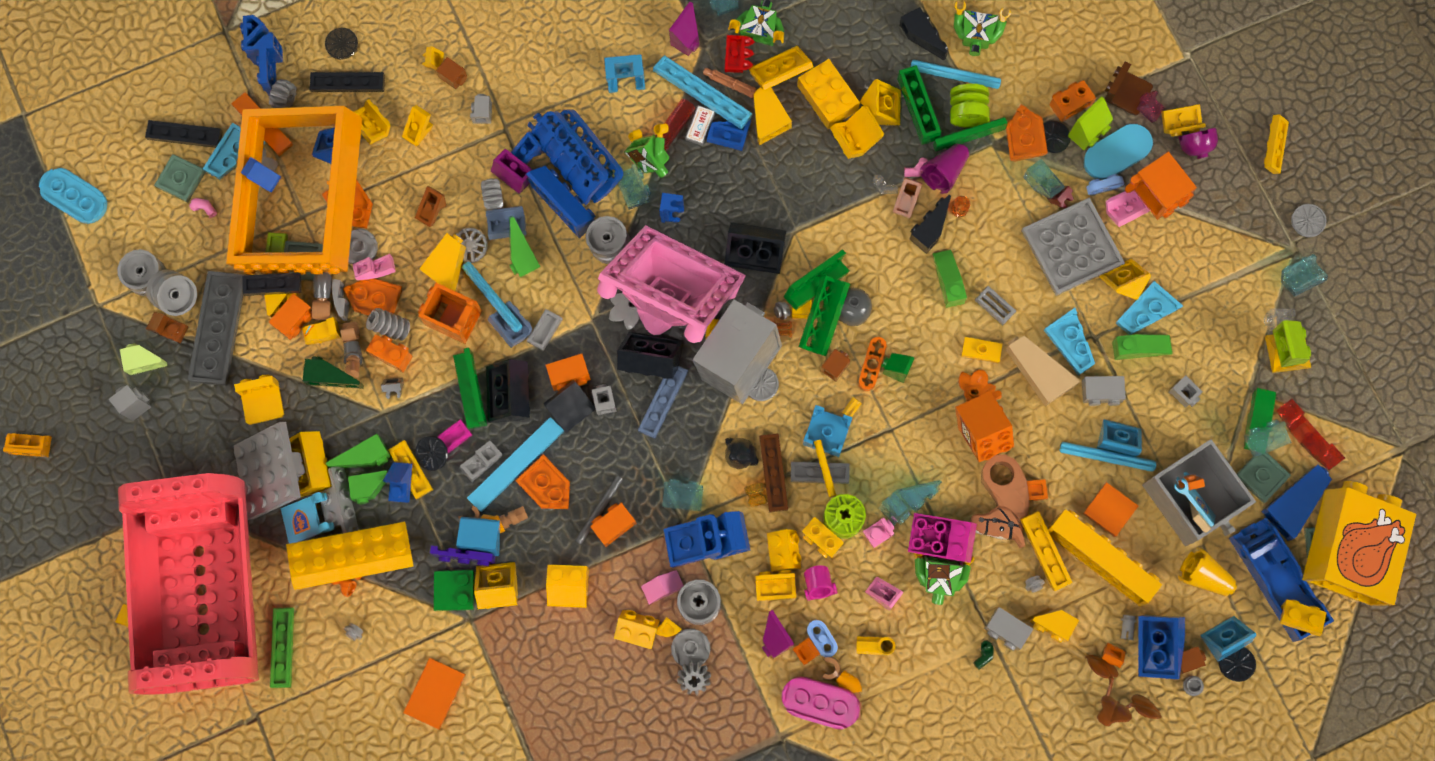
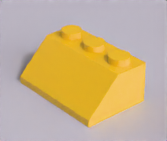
M320 431L299 432L289 438L292 452L301 454V463L305 469V473L299 477L298 481L301 497L330 488L332 485Z

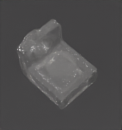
M1271 309L1264 317L1267 331H1272L1276 328L1277 323L1293 319L1296 316L1295 309Z

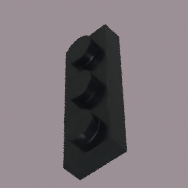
M300 273L242 276V294L244 296L301 293Z

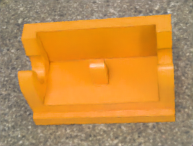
M8 433L3 452L10 455L49 457L52 437Z

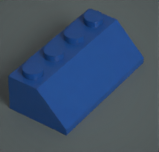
M546 166L526 173L530 186L580 239L587 232L589 225L595 220V214L589 208L586 210L582 206V200L577 195L573 196L570 193V187L565 182L561 183L558 180L559 176L553 169L549 170Z

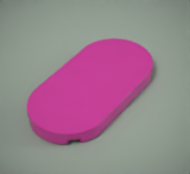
M796 677L790 680L782 691L781 698L786 710L791 715L834 729H845L853 725L860 715L858 698L853 692L845 688L807 677Z

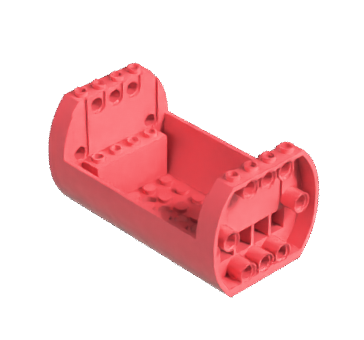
M205 473L125 483L118 488L119 511L123 517L131 670L127 672L128 692L136 695L172 694L249 684L258 681L245 481L231 475ZM202 546L204 553L202 556L197 557L195 550L197 547ZM203 565L205 573L202 576H198L196 569ZM205 585L207 588L206 593L202 596L198 595V587ZM206 604L208 607L207 613L200 615L199 607ZM203 624L209 626V631L205 635L200 633V627Z

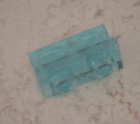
M1275 419L1267 422L1266 427L1261 429L1260 427H1255L1248 430L1249 434L1244 435L1252 457H1258L1292 443L1285 428V421Z
M669 479V482H664L663 508L701 511L704 488L699 482L688 481V484L680 483V480Z

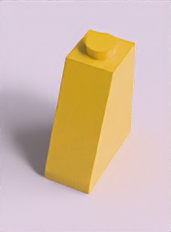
M761 87L758 88L754 93V111L757 141L761 145L791 129L792 121L771 87L763 90Z
M446 233L419 269L436 283L456 291L466 246L462 244L463 240L456 234L451 236Z

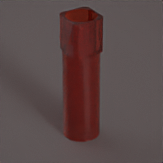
M686 99L680 100L665 121L669 127L668 132L663 134L666 152L696 110L695 106Z

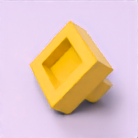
M433 46L426 47V52L423 53L425 62L422 65L437 70L444 60V52Z

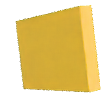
M795 46L754 65L749 69V72L760 87L766 90L813 68V64L799 46Z

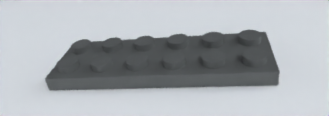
M215 271L207 272L188 374L189 382L227 386L243 301L242 276L245 275Z

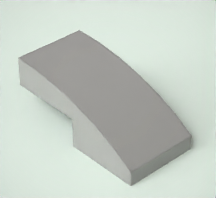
M333 279L332 294L334 305L339 317L347 322L350 303L343 298L344 284L341 280Z
M489 441L475 451V455L461 464L460 469L473 482L499 460L503 454Z

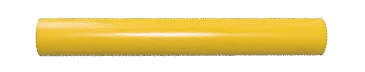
M821 440L814 441V446L829 498L835 497L837 495Z

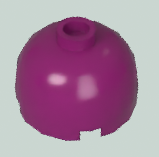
M1211 128L1178 137L1181 149L1185 154L1197 156V159L1209 157L1208 153L1216 148L1218 134L1216 128Z

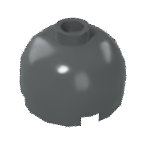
M856 287L848 289L839 317L840 322L842 321L848 326H859L867 321L872 311V301L864 290Z

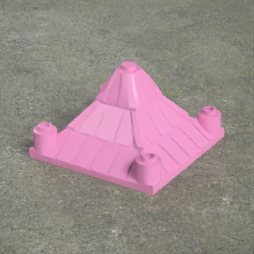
M645 225L602 270L598 278L600 282L597 292L601 297L609 299L615 297L617 289L623 291L622 294L637 308L638 315L649 333L660 335L672 326H686L684 336L689 342L696 343L702 341L707 326L729 299L736 297L746 275Z

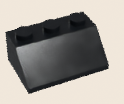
M731 222L727 237L724 265L780 274L787 231Z
M628 332L617 350V370L673 379L678 370L683 340Z
M507 359L486 367L488 423L513 422L530 418L528 361Z

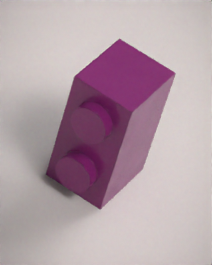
M504 149L493 160L491 172L518 194L530 184L526 173L532 169L507 149Z

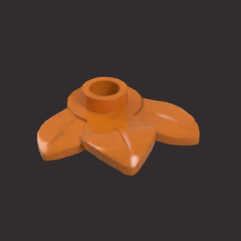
M977 370L972 376L961 372L958 383L960 388L964 390V397L967 401L989 391L992 393L996 389L995 385L988 383V375L985 370Z

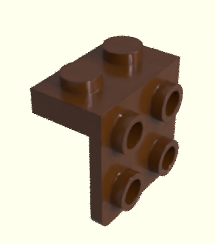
M1125 61L1122 67L1118 66L1113 74L1116 77L1114 82L1110 81L1105 89V92H1107L1105 101L1137 116L1147 100L1153 85L1129 73L1128 70L1132 64Z

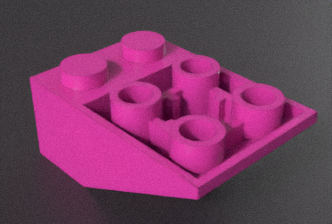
M914 513L908 552L971 563L977 524Z

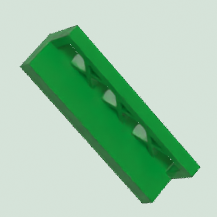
M842 249L791 284L783 297L797 310L815 298L822 274L836 280L842 279L850 271L842 263L846 252ZM829 281L826 283L825 290L829 288Z
M822 274L798 346L799 348L827 356L850 283ZM827 281H829V289L826 291L825 286ZM823 300L824 304L823 307L820 309L819 304L820 301ZM817 318L818 322L817 325L814 327L813 323L814 320ZM811 336L812 340L810 346L808 347L806 346L808 338Z
M465 348L464 353L453 355L467 428L473 429L487 426L473 352L470 348Z

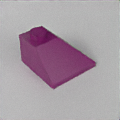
M692 2L687 4L669 29L670 45L687 56L691 52H695L700 44Z
M771 610L767 618L762 649L767 657L772 656L774 659L793 647L794 643L774 611Z

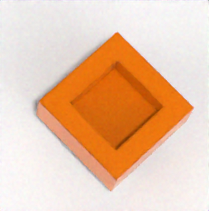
M1195 474L1184 476V479L1188 482L1189 490L1205 487L1203 478ZM1179 480V488H1184L1185 484Z
M1046 479L1027 481L1029 501L1048 499Z
M807 638L793 649L803 665H806L820 655L810 638Z
M1107 643L1102 659L1110 665L1121 668L1126 652Z

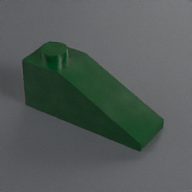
M313 356L311 359H305L302 381L306 385L364 389V385L359 380L323 360L322 357Z

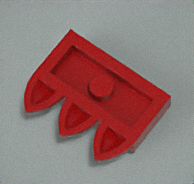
M727 35L725 72L743 73V70L753 67L750 61L745 60L754 55L752 50L745 48L755 43L751 37Z

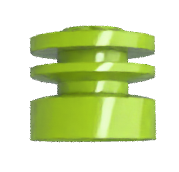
M962 84L950 90V104L952 106L950 109V122L952 125L971 128L990 121V108L987 106L989 104L988 87L980 84Z
M849 494L837 495L826 506L823 515L824 525L840 539H849L857 535L862 529L866 518L865 508L862 502L855 496ZM847 511L850 518L846 517L844 520L841 518L842 514L840 512L844 513Z

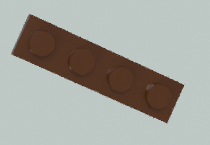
M779 433L760 435L769 513L788 511Z

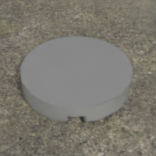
M361 228L351 230L348 263L353 265L368 257L373 260L378 251V243L374 235L368 230Z
M685 629L679 632L673 639L671 645L672 656L680 666L683 664L689 666L690 661H693V665H696L698 661L703 665L709 658L711 651L710 642L701 631Z

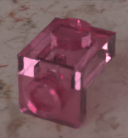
M1156 90L1143 94L1136 108L1151 123L1157 121L1161 111L1164 109V106L1155 99L1158 94Z

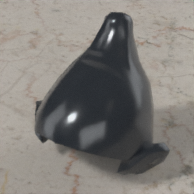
M730 437L725 439L727 446L725 459L730 467L739 470L748 466L758 465L756 449L749 440Z

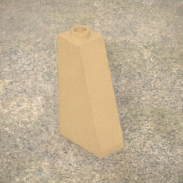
M1023 336L1020 339L1015 337L1008 342L1009 346L1006 352L1045 406L1080 383L1077 377L1027 337Z

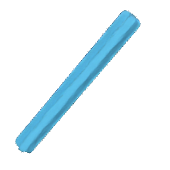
M912 60L911 67L917 65L921 73L980 84L999 89L1001 79L993 76L918 60Z
M468 261L463 264L462 269L514 332L521 330L523 327L471 262Z
M1062 442L1060 445L1061 453L1151 472L1156 469V461L1067 442Z

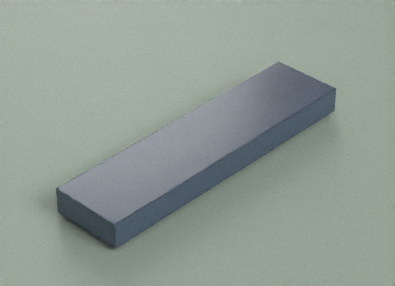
M678 366L673 379H662L638 428V432L656 439L688 370Z

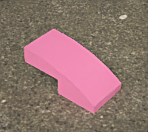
M390 254L374 261L368 257L353 264L356 280L374 279L396 272L394 260Z

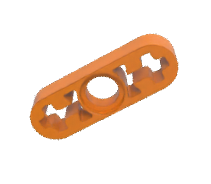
M874 337L869 343L858 385L863 391H871L875 387L887 347L886 341L881 337ZM880 342V346L883 348H879L877 355H869V353L874 354L875 346L872 344ZM870 359L876 360L878 363L877 368H869L867 361ZM876 373V375L871 374L870 382L872 384L865 386V382L862 380H866L867 374Z

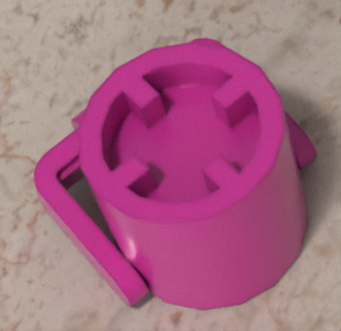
M822 565L813 566L804 572L807 589L804 591L807 601L826 598L838 593L836 584L832 583L828 567Z

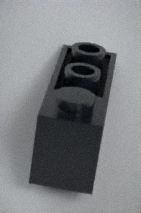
M919 7L903 15L899 25L907 38L940 59L945 60L948 54V47L938 37L939 33L936 27H932L928 14Z
M948 195L945 199L942 197L936 203V208L933 212L929 210L923 217L924 221L920 225L917 223L910 231L912 233L910 240L926 254L937 244L941 237L951 195Z

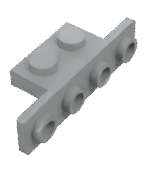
M331 467L328 469L332 487L321 492H325L327 495V500L321 502L324 520L328 523L333 522L334 528L341 526L343 533L358 531L359 528L350 498L345 469Z

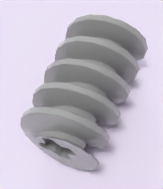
M376 308L369 314L366 328L368 330L373 329L374 332H379L381 335L392 337L394 340L399 338L400 341H403L410 331V322L399 315Z

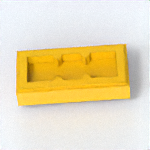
M965 337L961 357L999 364L1003 344Z

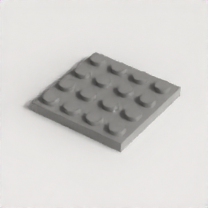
M1090 198L1028 225L1021 230L1056 296L1125 264Z
M278 422L233 446L239 478L245 481L248 520L258 518L301 497L286 422Z

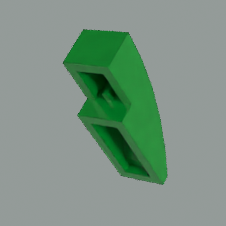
M1256 388L1253 392L1251 408L1247 416L1244 449L1264 453L1274 412L1276 392Z

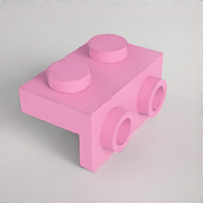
M1124 191L1106 201V214L1118 227L1150 211L1135 191L1131 193Z

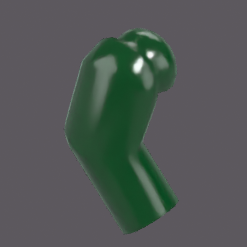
M984 640L981 643V656L973 662L978 670L993 660L994 647L990 641Z

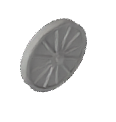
M1303 204L1292 214V226L1301 236L1315 237L1326 227L1325 213L1316 205Z
M766 369L749 397L756 401H766L777 393L779 381L771 369Z

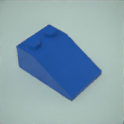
M1138 616V677L1180 679L1185 642V617Z

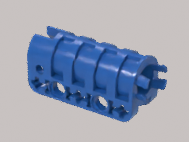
M567 109L561 113L549 111L544 116L537 113L533 118L538 123L535 126L531 122L528 123L527 126L531 128V133L540 143L543 153L548 155L551 163L560 170L563 178L572 185V189L585 205L590 202V199L594 203L599 202L622 179L623 170L575 110ZM579 126L583 129L581 137L577 133ZM601 154L605 156V164H601L599 160Z

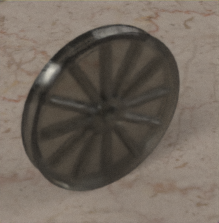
M336 28L327 35L325 48L331 57L339 60L347 59L356 52L358 39L350 29Z

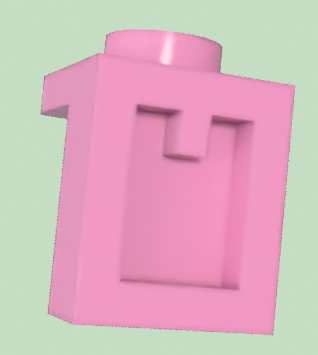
M883 517L864 530L863 533L871 546L875 548L892 537L895 528L889 519L886 521Z

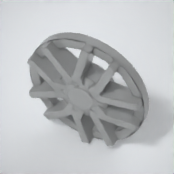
M466 228L456 234L463 240L462 244L466 246L463 262L469 261L474 263L484 257L488 243L481 231L475 228ZM473 231L472 234L469 236L467 232ZM463 233L466 236L465 240H463V238L461 237ZM476 233H478L479 236L476 239H473ZM481 239H483L484 244H480V243H478V242H479ZM478 246L484 247L482 252L477 250ZM474 252L479 253L480 255L477 258H475ZM468 253H471V260H467Z

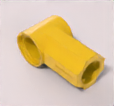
M857 636L856 654L888 656L895 651L896 645L890 637ZM882 642H891L892 650L884 652L881 649Z

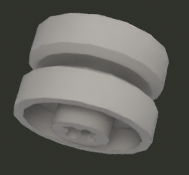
M610 216L599 217L594 220L587 228L585 235L586 243L595 259L605 264H609L630 242L629 234L623 223L617 218Z
M142 249L133 250L125 254L117 267L121 283L140 296H147L146 288L151 277L161 270H166L160 260L149 251Z
M170 269L161 270L154 274L148 281L146 288L147 298L150 303L172 316L183 315L191 310L197 298V288L193 281L179 272Z
M693 580L687 582L681 588L677 597V606L680 614L687 622L694 625H705L717 617L721 609V598L718 590L712 583L705 580ZM699 599L703 601V605L700 604V607L696 606V601Z

